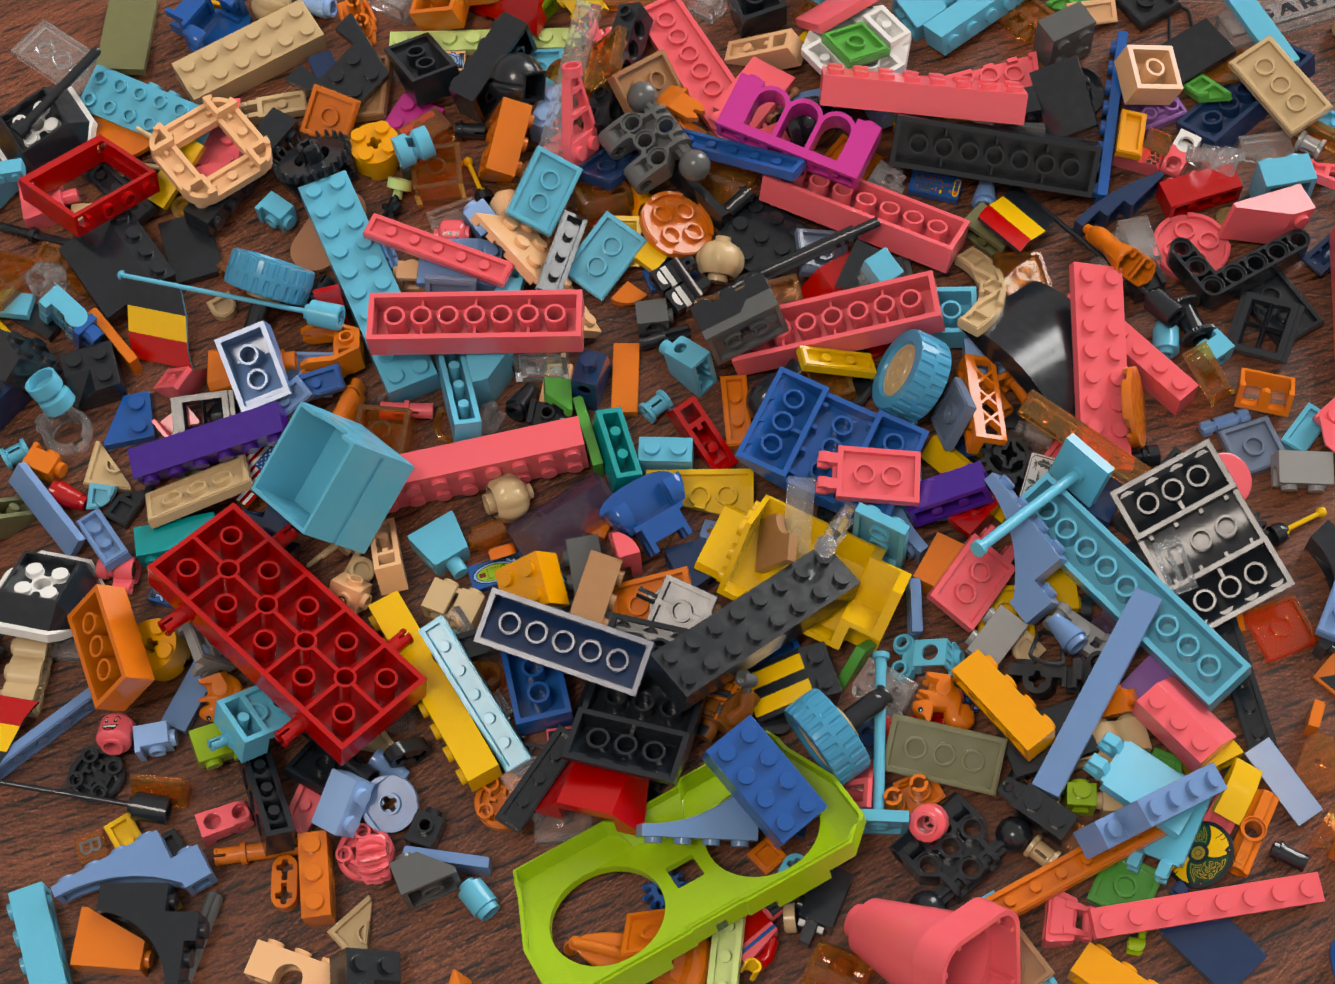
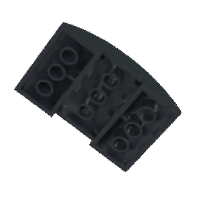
M1033 280L1006 297L1004 309L1000 317L986 332L978 337L964 330L963 332L994 365L999 362L1032 398L1029 406L1057 438L1064 443L1066 438L1072 433L1076 435L1070 298L1058 290Z
M1209 438L1110 492L1114 503L1149 561L1155 575L1212 629L1295 585L1291 575L1252 514Z
M615 612L612 613L608 624L609 627L655 642L654 651L689 630ZM647 671L644 674L637 697L590 682L583 705L578 708L561 758L674 786L691 751L708 696L681 713Z

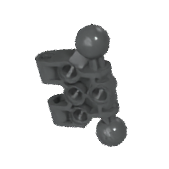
M647 81L636 82L628 89V105L637 113L626 112L603 129L598 136L599 143L613 160L620 159L634 150L638 151L640 156L626 166L623 174L634 190L641 195L651 191L672 177L675 161L679 158V171L689 181L698 182L703 180L709 174L711 167L708 155L701 150L691 149L692 140L669 110L664 105L657 104L658 92Z

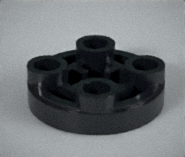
M88 747L71 765L67 776V784L72 792L114 799L119 795L126 783V767L118 755L106 754L101 748ZM79 799L83 803L89 805L105 804L95 801Z

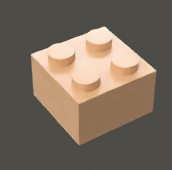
M1126 45L1114 61L1125 105H1170L1183 90L1172 46Z

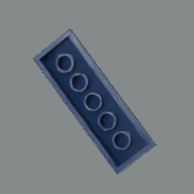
M1290 44L1300 58L1299 63L1296 65L1310 78L1315 74V55ZM1234 73L1220 83L1221 86L1231 92L1232 100L1197 103L1176 122L1177 130L1180 131L1182 128L1201 137V146L1216 160L1269 114Z
M494 587L491 589L473 640L476 643L633 697H637L650 654L653 653L656 646L653 641Z

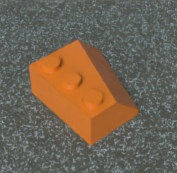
M503 97L492 112L488 122L490 127L485 137V142L488 145L483 150L477 176L480 181L511 182L515 176H519L522 168V162L519 161L520 154L525 152L528 144V138L525 137L526 130L531 129L534 115L531 114L532 105Z

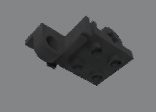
M1102 651L1092 652L1085 662L1079 658H1073V668H1068L1064 665L1059 667L1037 665L1030 659H1016V663H1009L1008 675L1015 682H1023L1028 692L1038 700L1050 699L1056 692L1057 684L1061 685L1062 688H1066L1065 692L1067 694H1079L1081 686H1084L1092 671V660L1099 657ZM1038 678L1045 679V682L1040 683L1039 687L1036 688L1034 682Z

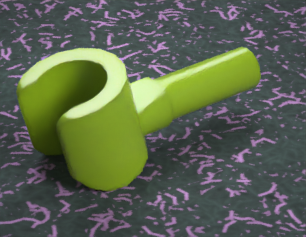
M1147 932L1138 933V938L1128 937L1126 954L1142 955L1146 945Z

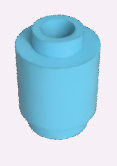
M1157 321L1152 329V345L1168 359H1172L1180 352L1179 328L1176 325L1172 328H1167L1160 321Z
M470 877L460 885L459 889L461 891L458 897L475 918L485 922L499 911L498 898L480 877L476 879Z

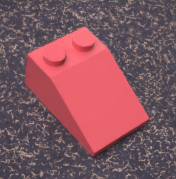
M1297 184L1233 203L1217 235L1222 239L1267 244L1293 229H1304L1316 207L1301 184Z

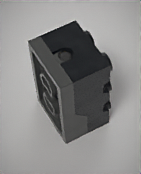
M762 272L747 277L743 281V285L736 289L732 287L723 289L719 293V297L712 301L702 299L689 307L717 366L789 331L780 306Z

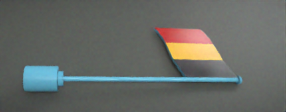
M120 270L117 273L118 279L123 282L127 300L131 349L138 359L175 367L189 366L194 370L189 353L187 313L182 290L303 313V317L307 320L308 325L340 331L345 320L344 305L311 300L310 304H306L305 308L126 274L124 270Z

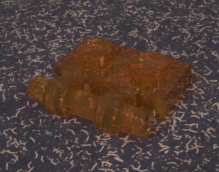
M1023 0L1020 2V5H1016L1010 13L1005 14L998 21L1001 22L1003 28L1011 30L1017 39L1029 43L1033 39V35L1030 32L1036 31L1038 20L1055 12L1040 0Z

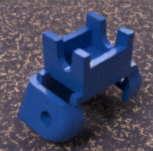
M183 0L175 10L167 7L165 13L177 21L170 23L172 31L184 37L190 53H193L252 23L245 0H216L220 2L222 9L216 8L215 10L211 0Z
M657 471L646 474L613 493L599 510V518L615 531L623 534L627 533L630 537L636 535L648 558L660 552L656 543L674 532L678 533L680 539L693 533L679 509L684 506L682 501L686 499L679 471L674 474L669 471Z

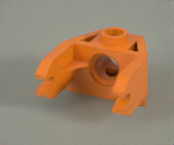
M671 85L658 97L657 104L664 105L682 128L708 134L707 131L692 123L699 121L695 113L705 115V109L701 102L689 96L687 87L680 88L679 86Z
M308 324L301 328L303 342L309 344L333 342V355L306 358L300 362L302 374L338 363L341 366L343 378H345L347 375L365 368V346L360 328L343 324L340 331L310 326Z

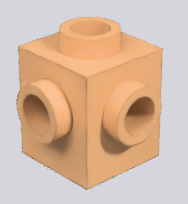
M343 572L331 580L329 590L354 613L358 614L366 610L368 605H370L372 601L370 592L373 584L364 581L361 576Z

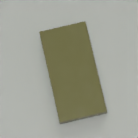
M109 0L99 47L101 54L97 58L96 65H102L124 75L146 74L159 5L158 0Z
M893 713L885 749V771L910 777L915 774H923L926 776V780L996 796L1008 738Z

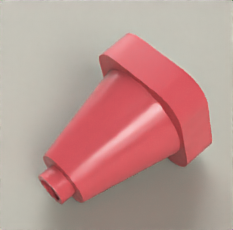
M873 898L864 904L855 905L846 916L844 932L848 937L850 949L889 984H1020L1021 982L1020 922L1018 915L1014 911L985 898H973L955 911Z

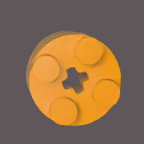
M380 120L368 123L351 132V154L355 168L363 177L365 175L371 177L372 180L379 181L388 179V176H393L398 172L399 160L391 143V138L398 134L394 128L389 126L388 122Z
M149 619L138 624V630L153 671L154 679L161 682L172 680L185 669L183 666L186 660L190 658V648L184 635L180 636L175 631L171 636H166L165 632L161 631L158 621L162 619Z

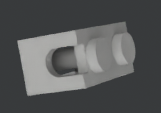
M1278 450L1270 455L1271 488H1280L1281 492H1296L1299 488L1308 489V493H1323L1327 489V485H1334L1333 452Z
M1002 605L997 610L991 607L981 620L985 623L981 631L978 632L974 629L964 642L968 645L964 652L970 656L979 649L985 656L989 654L998 665L1028 625Z

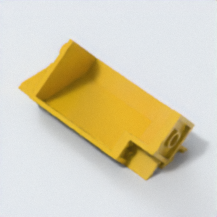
M767 494L761 502L756 500L752 510H749L748 513L729 504L724 506L694 565V569L712 576L720 583L716 593L734 601L788 566L786 565L764 574L755 572L760 519L775 513L783 515L787 533L798 536L796 560L825 542L861 582L852 601L803 632V634L817 641H824L826 645L836 650L840 649L844 640L857 646L870 639L877 644L874 651L877 650L912 574L883 561L885 549Z

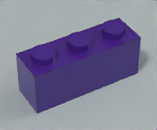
M981 461L967 464L920 481V501L918 507L906 506L907 513L916 528L994 502L992 490L984 480L988 477V474Z

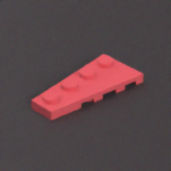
M1030 52L1028 56L1017 59V56L1008 58L1006 62L993 65V63L983 65L982 69L975 71L968 69L944 76V78L954 79V75L969 77L970 81H979V78L994 79V83L1004 84L1005 80L1020 82L1019 85L1023 87L1033 86L1029 73L1039 69L1037 52Z

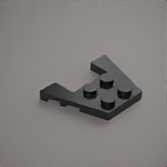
M349 13L335 28L336 32L352 45L321 78H317L299 64L285 80L289 86H297L307 90L310 94L313 85L318 84L361 101V108L390 76L356 19Z

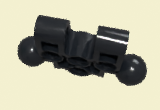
M952 793L939 804L949 817L948 833L944 834L937 844L930 845L928 842L919 841L908 830L889 846L893 856L919 885H940L935 891L922 890L914 894L909 903L945 909V905L950 900L960 901L972 889L980 886L986 877L1002 865L1000 858L1006 852L1019 853L1028 847L1032 841L1033 834L1026 820L1017 816H1009L1002 819L996 827V839L988 844L984 840L985 819L959 793ZM968 828H976L980 833L976 836H968L964 831ZM947 846H953L957 848L958 852L954 855H948L943 852V849ZM926 864H930L936 870L933 873L927 874L921 868ZM967 867H973L978 873L975 876H967L963 873V870Z

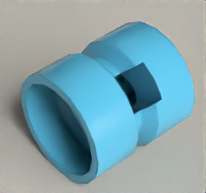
M424 125L412 129L408 136L402 133L391 138L393 149L403 169L417 164V159L419 158L425 161L436 156L434 144Z
M47 367L38 370L25 384L26 391L34 401L38 402V405L48 417L62 415L75 402V395L68 386L63 384L62 379L53 368Z

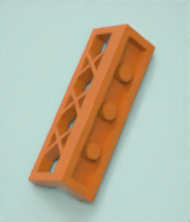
M964 354L956 369V377L964 380L977 407L964 430L967 453L977 455L983 443L1005 446L1007 434L996 364L994 365L985 356ZM976 365L987 366L988 373L983 374ZM983 383L991 390V393L987 395L979 388V385ZM987 404L994 410L995 414L990 416L982 409V406ZM990 425L997 431L998 435L987 434L985 427Z

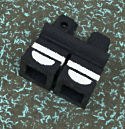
M691 255L680 260L675 257L662 268L658 267L651 271L649 276L650 283L661 298H666V304L668 308H672L676 319L689 311V307L702 300V296L712 285L704 274L696 280L691 278L689 274L698 267Z

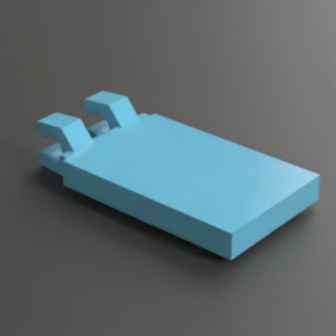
M1109 731L1102 737L1097 748L1110 758H1113L1111 763L1109 764L1108 760L1094 753L1083 768L1087 773L1102 782L1099 789L1124 806L1184 777L1132 741L1127 742L1124 740L1122 742L1121 738ZM1196 805L1155 826L1176 839Z
M1213 796L1196 805L1176 839L1167 835L1129 855L1126 862V870L1138 874L1145 856H1151L1160 860L1154 874V881L1166 886L1173 867H1184Z

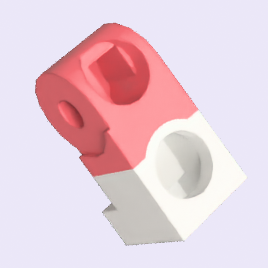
M1181 128L1163 160L1160 171L1173 178L1182 176L1186 167L1189 166L1192 159L1199 152L1202 138ZM1183 139H1189L1190 141H1192L1193 144L1188 143Z

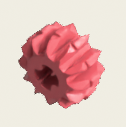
M370 834L359 838L356 843V855L363 882L366 885H378L391 880L393 874L389 865L391 863V856L386 838L382 834Z

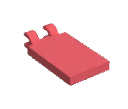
M826 0L798 16L795 20L799 28L823 34L879 0Z
M754 56L741 71V73L747 75L754 74L765 81V86H777L786 91V93L795 84L794 76ZM741 73L713 106V114L710 117V121L713 123L710 128L716 131V121ZM768 102L761 105L749 126L760 129L767 120V117L772 114L779 104Z
M838 445L837 453L819 451L817 468H832V478L818 476L815 493L821 495L835 493V500L918 507L920 501L921 452Z
M992 524L988 528L985 527L979 536L974 533L968 538L926 597L968 633L975 629L1015 572V566L1011 564L1014 559L1012 542L1009 546L1006 545L1000 554L992 547H989L984 556L977 557L970 549V544L973 541L981 540L996 528Z

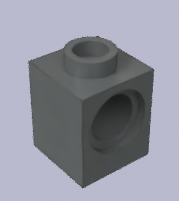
M666 298L635 302L638 335L661 330L663 326L664 330L669 329V324L674 323L672 308H667Z

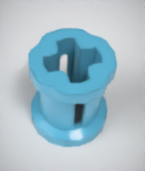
M659 389L654 397L646 403H640L638 407L642 415L653 424L657 421L656 417L664 411L671 409L674 405L669 396Z
M21 438L19 443L7 449L1 448L0 455L8 469L12 470L14 465L22 462L30 448L24 438Z

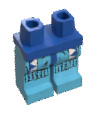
M58 284L38 301L40 319L47 325L53 320L65 331L66 337L73 342V346L76 349L104 342L102 340L104 332L97 327V317L92 313L87 315L86 310Z

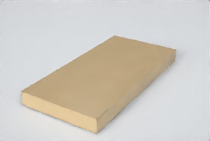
M1270 35L1228 63V67L1290 138L1333 110V105Z
M238 456L231 461L223 462L146 493L147 518L150 527L154 529L251 490L253 484L246 456Z

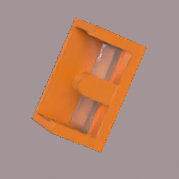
M1242 367L1236 385L1234 407L1288 417L1295 396V378Z

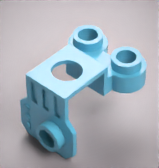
M901 634L894 639L893 649L902 660L892 664L890 673L898 684L906 685L913 681L915 674H922L923 667L944 666L948 674L953 678L952 669L965 659V654L956 642L951 643L947 638L914 640L909 634ZM907 641L905 646L900 647L902 643ZM930 645L936 646L938 649L936 657L931 660L924 659V649ZM904 667V670L901 673H898V671Z

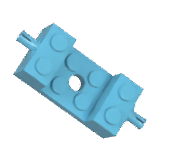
M255 685L216 701L214 723L220 730L221 735L207 740V744L211 751L227 745L234 751L240 762L244 763L267 753L269 739L274 738V732L283 727L291 718L281 708L276 707L274 702Z

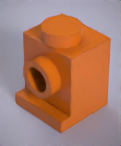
M38 442L33 443L22 462L28 464L40 480L50 484L54 481L59 482L68 470V465L62 462L61 456L57 452L50 449L44 451Z
M1118 685L1101 719L1109 720L1132 713L1138 700L1135 689H1124L1121 685Z

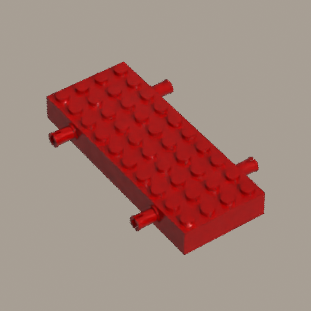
M233 502L147 566L149 585L175 608L173 612L158 621V626L162 632H165L166 636H171L173 632L186 622L191 623L291 718L283 727L274 732V737L279 743L283 740L281 743L283 747H287L289 743L305 732L343 766L426 696L427 678L399 654L411 645L414 639L409 632L404 635L407 630L402 628L386 642L284 549L291 542L298 539L296 530L294 528L289 530L291 528L290 524H286L284 528L271 537Z

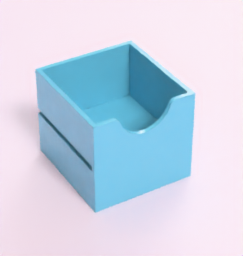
M300 401L251 489L304 535L365 554L415 466L363 425Z

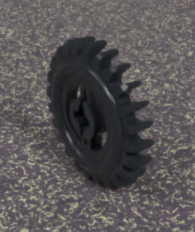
M325 129L324 136L321 138L316 130L315 139L310 138L309 134L306 133L307 139L303 141L297 137V146H293L291 142H288L290 151H286L281 147L283 156L276 153V159L272 160V169L276 178L284 183H295L297 185L303 182L307 184L312 180L318 181L321 177L325 178L329 176V173L336 172V168H341L352 152V145L347 135L341 131L337 134L333 129L332 136L330 137L329 132ZM328 152V156L324 158V153ZM302 161V166L298 167V163Z

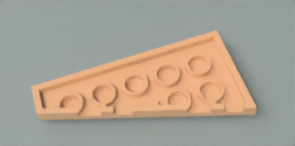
M475 213L470 219L475 226L481 225L488 232L486 238L491 243H496L505 251L503 256L507 261L514 263V268L530 285L533 283L537 284L549 252L547 243L540 237L538 232L509 216ZM568 277L563 290H575ZM585 306L584 338L596 339L602 331L597 325L595 317L589 313Z

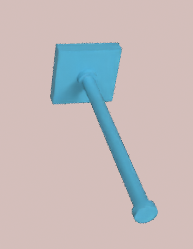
M1072 433L1064 441L1048 472L1057 482L981 540L973 541L970 544L972 553L977 557L984 556L989 547L1065 489H1068L1090 508L1096 503L1115 468Z
M874 651L872 659L875 660V689L877 685H883L886 688L887 660L890 659V653L887 651ZM885 707L882 712L874 717L873 809H861L866 819L863 834L904 835L909 825V811L884 809Z

